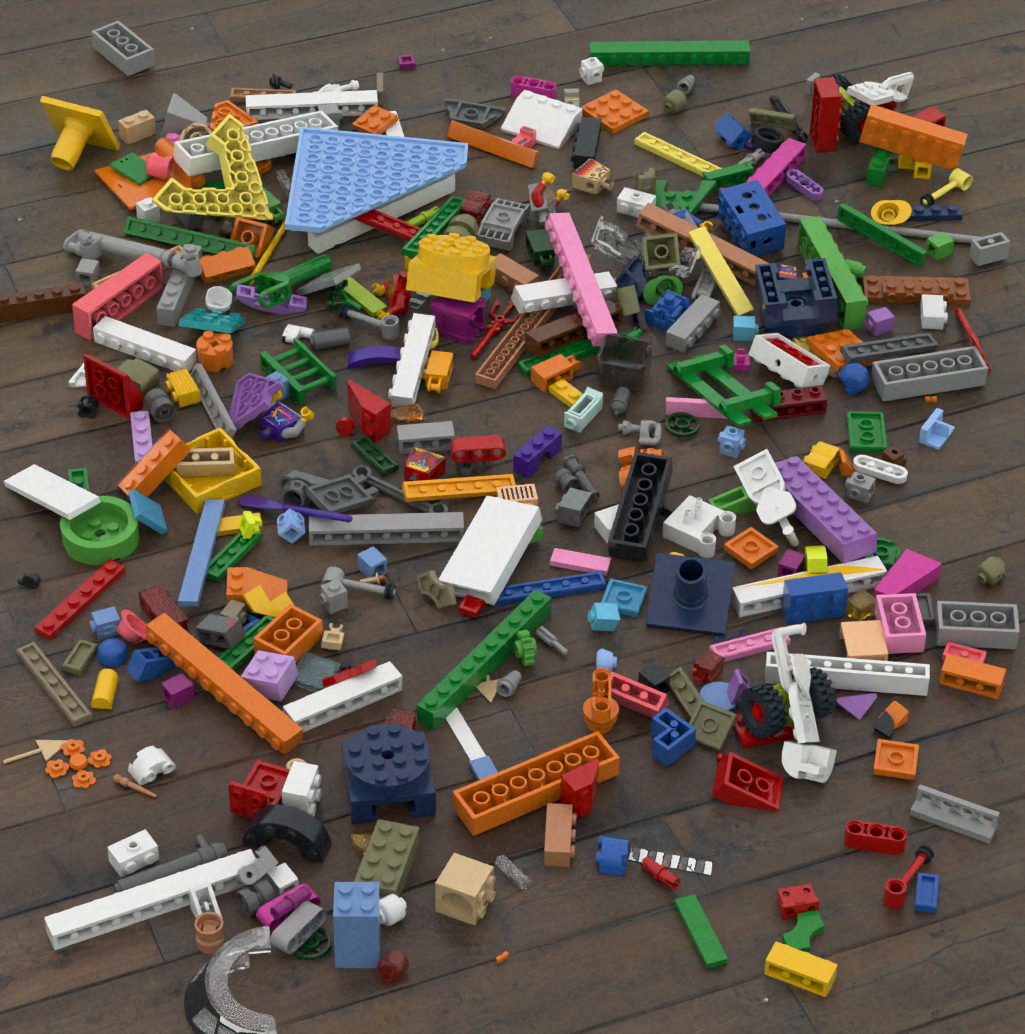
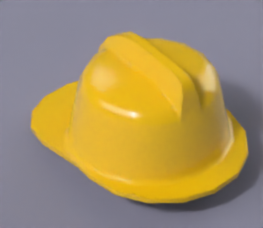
M883 200L877 202L872 207L871 216L874 221L881 225L894 226L905 222L910 217L912 210L910 204L906 201Z

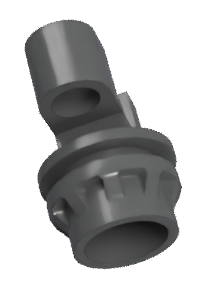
M296 470L288 471L279 481V485L283 490L281 495L282 504L310 507L314 502L305 494L306 488L329 480Z

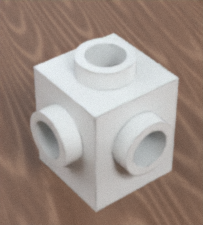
M596 57L582 60L579 71L581 78L586 84L602 82L603 64Z

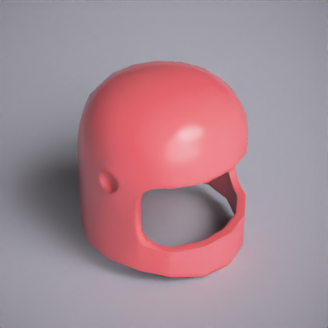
M158 153L150 154L145 164L146 173L152 177L168 180L175 162L173 160L174 157H160Z

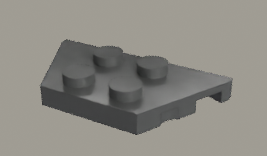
M445 98V107L450 122L456 121L475 129H484L506 115V108Z

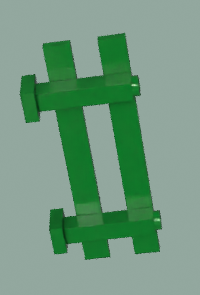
M726 345L719 346V352L708 355L700 354L691 357L689 360L666 364V368L738 428L751 424V420L740 412L746 409L753 410L764 420L777 417V413L767 404L770 403L774 407L781 405V389L773 382H767L764 389L750 392L720 367L724 366L726 369L734 368V351ZM705 371L735 397L723 398L695 373Z

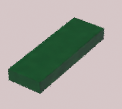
M367 436L351 442V448L382 477L399 470V465Z

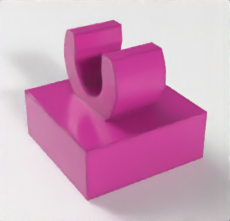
M737 349V353H734V368L731 370L750 371V357L748 354H744L745 349Z

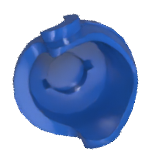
M859 362L849 363L839 371V377L846 385L844 390L846 395L858 394L869 385V372Z

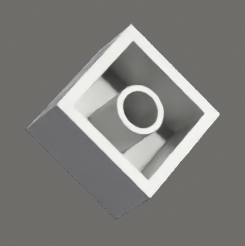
M293 762L282 790L283 805L298 808L313 817L315 816L316 802H320L322 796V789H319L322 776L319 775L318 765Z

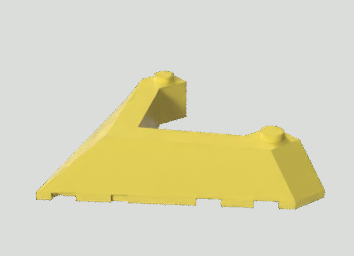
M230 114L210 134L205 144L219 155L225 189L202 188V190H193L192 188H185L175 179L171 178L152 199V202L165 212L273 221L265 191L262 189L260 175L255 160H253L249 141L244 134V126Z

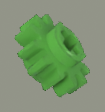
M527 630L518 631L516 633L518 640L514 641L516 657L521 658V663L524 666L533 665L535 663L534 656L537 655L535 639L530 638V633Z

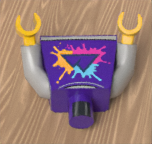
M279 390L272 396L271 407L261 415V430L258 431V435L262 440L271 437L277 442L298 437L304 431V427L307 424L306 421H311L314 418V413L308 407H303L300 415L280 401L275 403L276 400L282 397V392Z

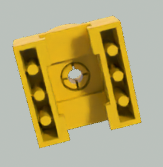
M449 233V235L427 234V237L419 241L418 255L408 264L406 290L475 303L481 297V288L489 289L494 285L497 257L491 256L489 245L476 240L475 236L462 237L458 233Z

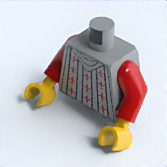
M548 172L543 174L542 182L528 185L531 211L539 220L540 226H545L550 213H556V207L560 204L559 201L561 199L568 200L569 198L567 190L558 189L555 196L554 192L546 184L547 182L552 184L555 176Z

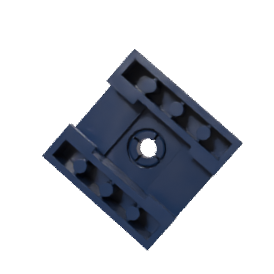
M826 258L804 260L808 277L777 280L779 279L777 263L755 265V286L760 304V319L766 329L792 339L795 337L813 336L825 329L830 322H837V296Z
M397 723L369 726L356 734L352 739L341 740L342 766L352 825L377 822L375 805L408 802L411 818L436 816V792L430 765V749L426 742L424 731L416 732Z

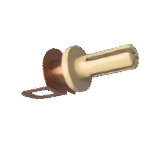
M386 571L380 575L376 572V576L361 579L360 582L369 584L378 582V585H381L380 582H386Z

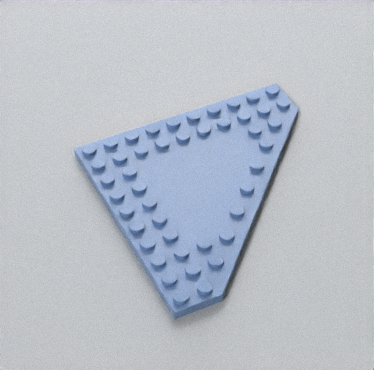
M300 127L285 230L321 233L465 169L468 143Z

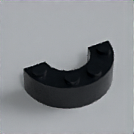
M269 805L259 809L253 815L242 840L243 844L260 848L269 839H283L295 845L300 850L304 859L324 863L332 845L329 833L316 818L298 808L287 805Z

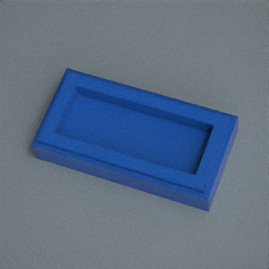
M918 872L914 910L936 913L939 875Z

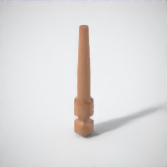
M119 774L113 776V781L116 783L120 782L125 787L128 786L151 797H157L155 793L131 782L128 778H122Z

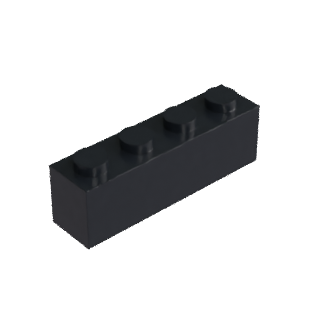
M582 117L581 123L577 124L573 152L571 153V162H574L573 169H578L590 158L596 160L601 134V118Z

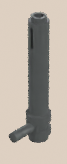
M199 834L195 838L200 846L196 852L118 880L116 884H113L115 893L227 857L225 845L223 842H214L209 845L203 835Z

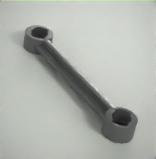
M358 466L353 469V478L363 474L368 479V481L362 483L364 486H375L378 490L425 513L448 512V507L443 503L430 504L426 501L406 502L403 490L373 476L371 469L367 466Z

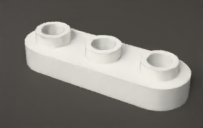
M857 455L853 460V468L857 472L895 484H902L907 480L908 471L902 466L867 455Z

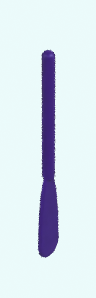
M248 495L238 500V504L244 507L283 510L285 512L290 508L302 515L347 523L353 520L351 515L282 504L278 501Z

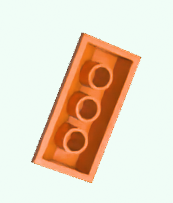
M168 429L117 485L128 496L129 492L135 489L148 497L187 456L191 449L171 429Z

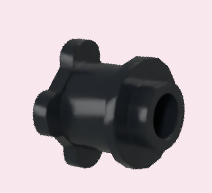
M84 395L81 398V402L77 405L79 408L78 416L94 419L96 416L94 411L99 405L98 399L92 395Z

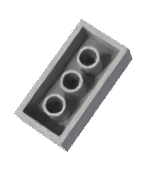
M120 21L91 31L93 48L127 76L134 75L155 65L154 49Z
M937 601L935 612L937 646H946L949 641L967 647L1017 649L1020 634L1017 604Z

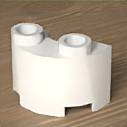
M149 746L136 754L138 757L133 764L129 763L128 772L142 786L152 782L156 778V774L163 773L165 775L177 768L162 748L158 749L154 746Z

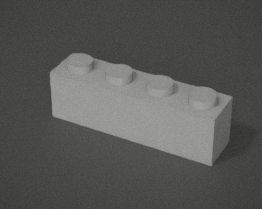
M701 294L666 331L665 346L685 353L689 347L693 346L696 339L700 338L703 332L711 326L712 322L719 318L721 309H719L720 301Z

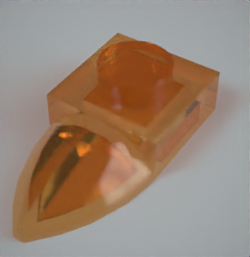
M420 403L392 410L391 419L406 420L408 424L425 420V414Z

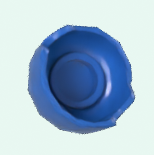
M109 638L99 644L97 650L98 662L103 666L118 667L127 661L128 648L123 640Z

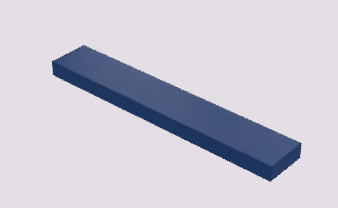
M602 571L508 585L504 587L495 605L491 606L523 602L534 590L551 598L606 589V582Z

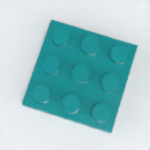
M195 308V310L190 311V313L179 319V326L231 334L245 325L246 317H241L239 313L227 315L223 314V311L214 310L206 312L204 308Z

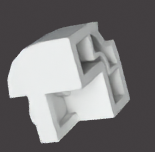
M784 741L782 764L786 772L796 779L805 778L825 783L832 772L837 750L813 744H798L796 741Z

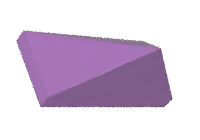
M868 693L837 697L833 702L860 720L877 698V694Z

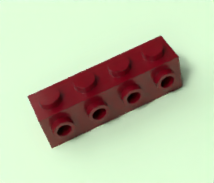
M822 386L781 390V405L774 407L770 403L767 404L777 413V417L764 420L753 410L750 409L755 422L826 414L827 397Z

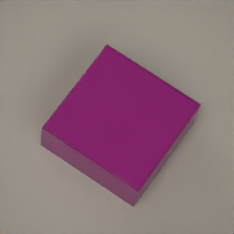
M413 54L397 55L400 70L416 68Z

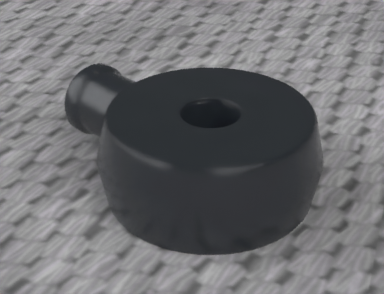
M28 571L23 575V578H18L17 582L18 584H24L29 589H36L40 585L41 579L35 572Z

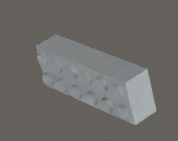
M976 346L875 361L872 364L871 380L882 401H891L984 386L987 381L988 367Z

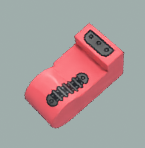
M522 126L520 133L511 142L531 149L536 144V130Z

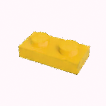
M563 378L549 386V392L570 408L583 395V393Z

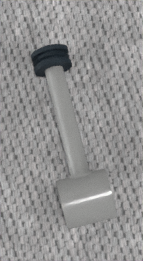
M342 304L339 309V317L349 319V317L380 327L382 337L386 340H395L400 336L399 318L397 316L387 315L378 320L353 311L352 306Z
M338 567L327 568L321 585L339 579L344 587L384 594V599L388 597L390 600H393L396 594V586L394 584L390 585L387 583L386 587L344 579L345 574Z

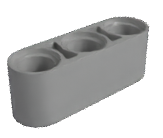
M304 901L273 931L270 937V945L287 954L294 953L324 923L327 911L309 901Z

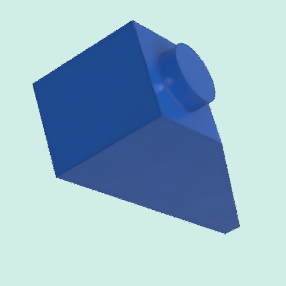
M156 647L134 650L126 671L132 675L134 680L142 682L153 680L177 666L173 660L163 655L160 649Z

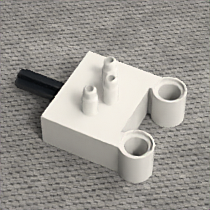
M689 495L676 510L663 504L660 515L667 517V519L663 522L662 537L698 553L702 558H711L715 555L716 537L712 533L716 529L720 535L725 537L732 536L735 533L736 515L733 512L724 511L702 501V498H695Z

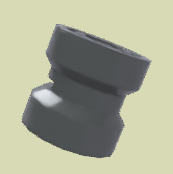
M567 468L560 469L554 476V482L565 493L570 488L578 489L580 481Z

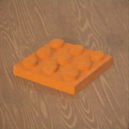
M616 89L580 107L582 108V115L601 118V127L611 134L649 116V110Z
M848 329L809 336L805 341L836 372H839L843 366L849 364L840 352L841 346L863 342ZM880 359L860 361L859 363L866 367L871 366L875 361H880Z

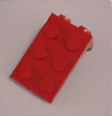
M257 760L243 784L232 781L228 785L230 812L252 818L262 807L280 805L282 802V790L290 769Z

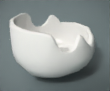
M221 286L209 288L205 297L206 307L210 311L218 310L225 313L231 307L232 293Z

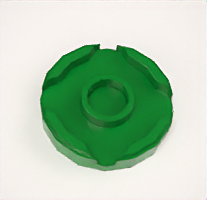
M877 538V552L864 556L862 559L878 556L884 567L888 569L892 568L900 558L901 551L899 546L897 548L893 541Z

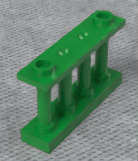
M294 338V349L274 357L267 351L261 352L260 367L268 375L278 371L288 378L289 396L300 406L305 403L306 392L325 384L333 391L336 390L337 377L298 338ZM296 355L300 358V360L286 366L279 364ZM305 365L310 368L295 376L288 373ZM313 375H317L320 378L304 386L298 383Z

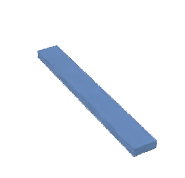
M205 500L178 599L179 606H199L225 508V500Z

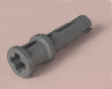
M576 455L566 456L562 461L563 467L567 468L580 481L579 485L583 491L592 493L591 502L596 501L600 494L585 474L584 466L579 464Z

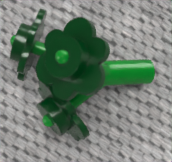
M344 280L327 289L326 304L332 313H334L335 305L347 304L358 312L362 307L351 300L345 293L344 287L348 286V280ZM338 295L344 301H335V298Z

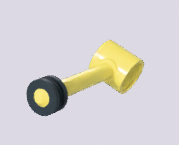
M956 168L949 177L950 183L932 194L926 193L921 196V205H934L937 198L954 187H958L963 191L967 190L972 184L973 177L963 170Z

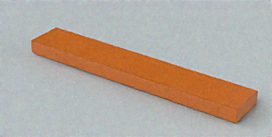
M451 121L447 137L462 143H468V145L530 168H535L538 151L456 121Z

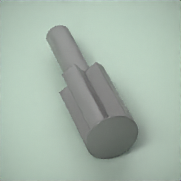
M544 626L537 629L536 636L541 638L550 647L554 646L563 655L568 654V650L558 643V639L545 629Z

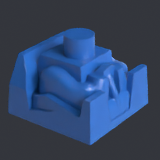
M667 289L650 310L646 309V323L667 331L691 306L689 298Z

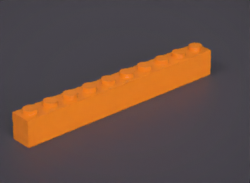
M163 613L146 625V639L150 644H154L163 655L173 660L177 667H181L186 671L190 678L195 679L204 690L213 694L217 701L226 705L231 713L239 716L261 738L266 739L275 750H279L285 755L302 743L303 729L167 614Z

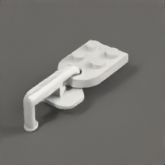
M907 72L892 76L882 84L876 82L855 84L849 86L846 93L869 105L875 106L890 101H905L908 99L907 96L911 89L914 74ZM904 84L902 92L896 90L897 86Z
M765 449L735 465L734 468L751 501L758 505L756 511L761 521L766 525L779 521L783 529L782 532L786 535L791 546L797 547L799 541L793 531V527L786 518L794 513L796 503L791 493L785 491V482L768 449Z
M805 623L778 628L772 632V642L781 686L789 694L791 706L789 714L794 721L795 728L793 729V734L798 744L820 742L809 694L811 674L808 660L804 654H792L790 664L785 636L805 635ZM791 671H793L795 680L797 682H793Z

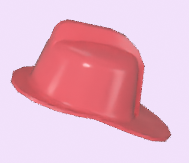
M122 610V620L116 627L117 632L129 643L137 644L147 640V624L130 610Z

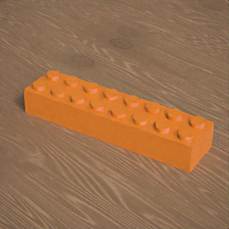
M596 731L453 791V810L470 833L475 836L544 807L547 803L560 800L561 775L597 759L599 761L598 783L619 775L620 757L599 731Z

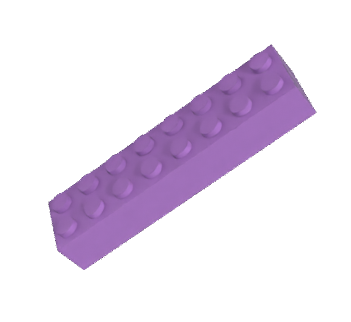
M798 456L775 462L785 482V491L791 493L796 503V510L793 514L843 564L877 552V532Z

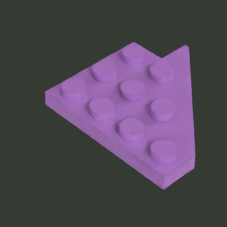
M248 373L236 381L229 416L236 429H241L245 423L254 420L260 413L266 412L271 407L273 394L282 389L284 385L277 380Z

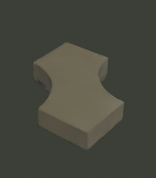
M435 570L416 575L420 594L429 595L435 601L438 609L457 604L453 585L443 584L437 578Z

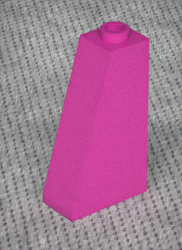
M906 549L875 588L873 604H875L876 595L920 592L939 579L942 563Z

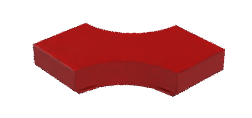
M375 659L330 675L322 679L323 686L337 684L351 677L363 674L376 668L377 663Z

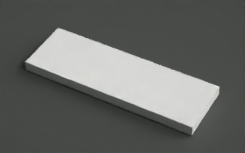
M35 464L4 481L5 487L69 520L100 503L99 496Z

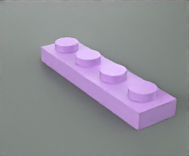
M149 411L130 412L135 464L152 447Z

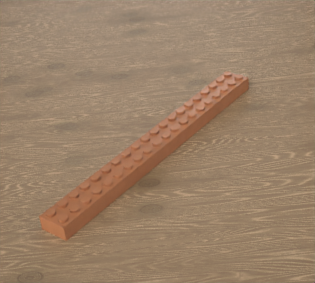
M587 255V258L591 265V256ZM558 266L548 281L565 278L562 266ZM557 308L522 313L476 372L475 383L496 390L526 350L525 332L545 325Z

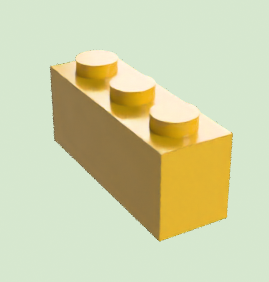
M775 942L766 958L764 974L827 997L836 979L838 964L792 948L789 945Z

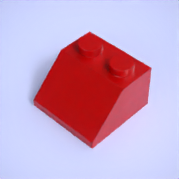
M597 759L561 775L560 804H573L572 813H576V819L592 812L598 791L599 761Z

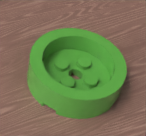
M99 496V504L69 520L62 516L60 520L62 545L66 549L67 554L74 560L89 565H103L109 559L115 560L120 558L122 560L129 556L136 549L140 535L138 520L135 519L132 506L128 502L112 496Z

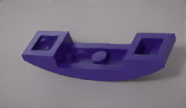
M371 346L349 353L348 367L366 368V362L397 363V361L401 360V348L394 346Z

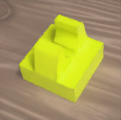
M243 511L239 528L243 538L251 539L252 534L260 532L259 527L255 525H262L260 517L252 515L251 511Z

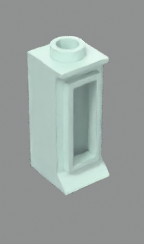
M587 387L579 400L567 412H564V427L580 433L602 410L603 393Z

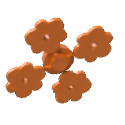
M69 739L68 743L61 745L64 755L71 756L69 764L63 763L61 759L51 760L47 762L45 772L50 774L51 778L56 779L59 776H65L70 766L74 770H79L77 775L72 776L73 786L75 788L82 787L83 789H88L89 785L96 783V778L93 777V772H86L82 769L88 764L94 765L95 768H100L101 766L108 767L112 757L110 754H107L106 750L100 749L97 752H91V757L87 759L85 755L80 754L85 751L83 747L84 742L82 740Z

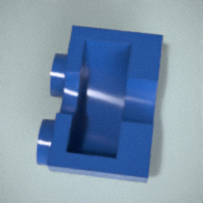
M599 835L598 848H601V851L596 852L595 864H599V873L625 875L630 839Z

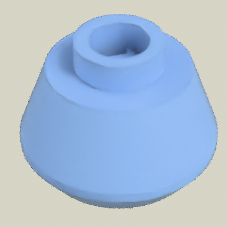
M601 648L597 651L596 669L605 668L612 672V669H617V657H613V652Z

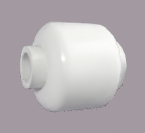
M389 894L380 899V924L392 926L404 919L407 905L402 897L399 898L395 894Z

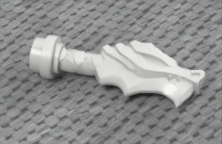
M351 80L349 84L342 86L339 84L325 85L317 92L357 91L360 88L357 80Z

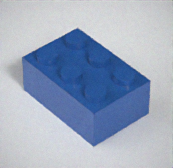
M842 572L784 580L781 609L787 624L845 617L848 586Z

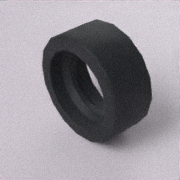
M760 126L754 129L751 144L756 149H762L765 153H773L783 143L784 136L777 129Z

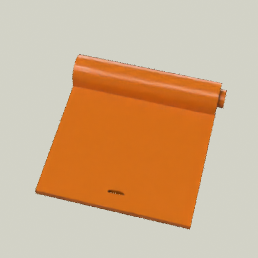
M161 138L156 142L155 152L153 153H158L160 157H174V145L167 138ZM152 153L139 157L146 161L148 156ZM176 162L173 164L168 180L154 177L141 185H137L110 166L94 170L95 174L129 210L136 209V202L150 197L153 199L171 178L175 179L185 188H192L193 190L202 188L206 182L203 174L188 176Z

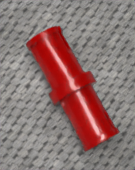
M646 856L642 860L645 864L641 863V868L652 874L656 881L663 882L671 890L679 887L676 881L681 883V879L668 871L665 865H660L650 856Z

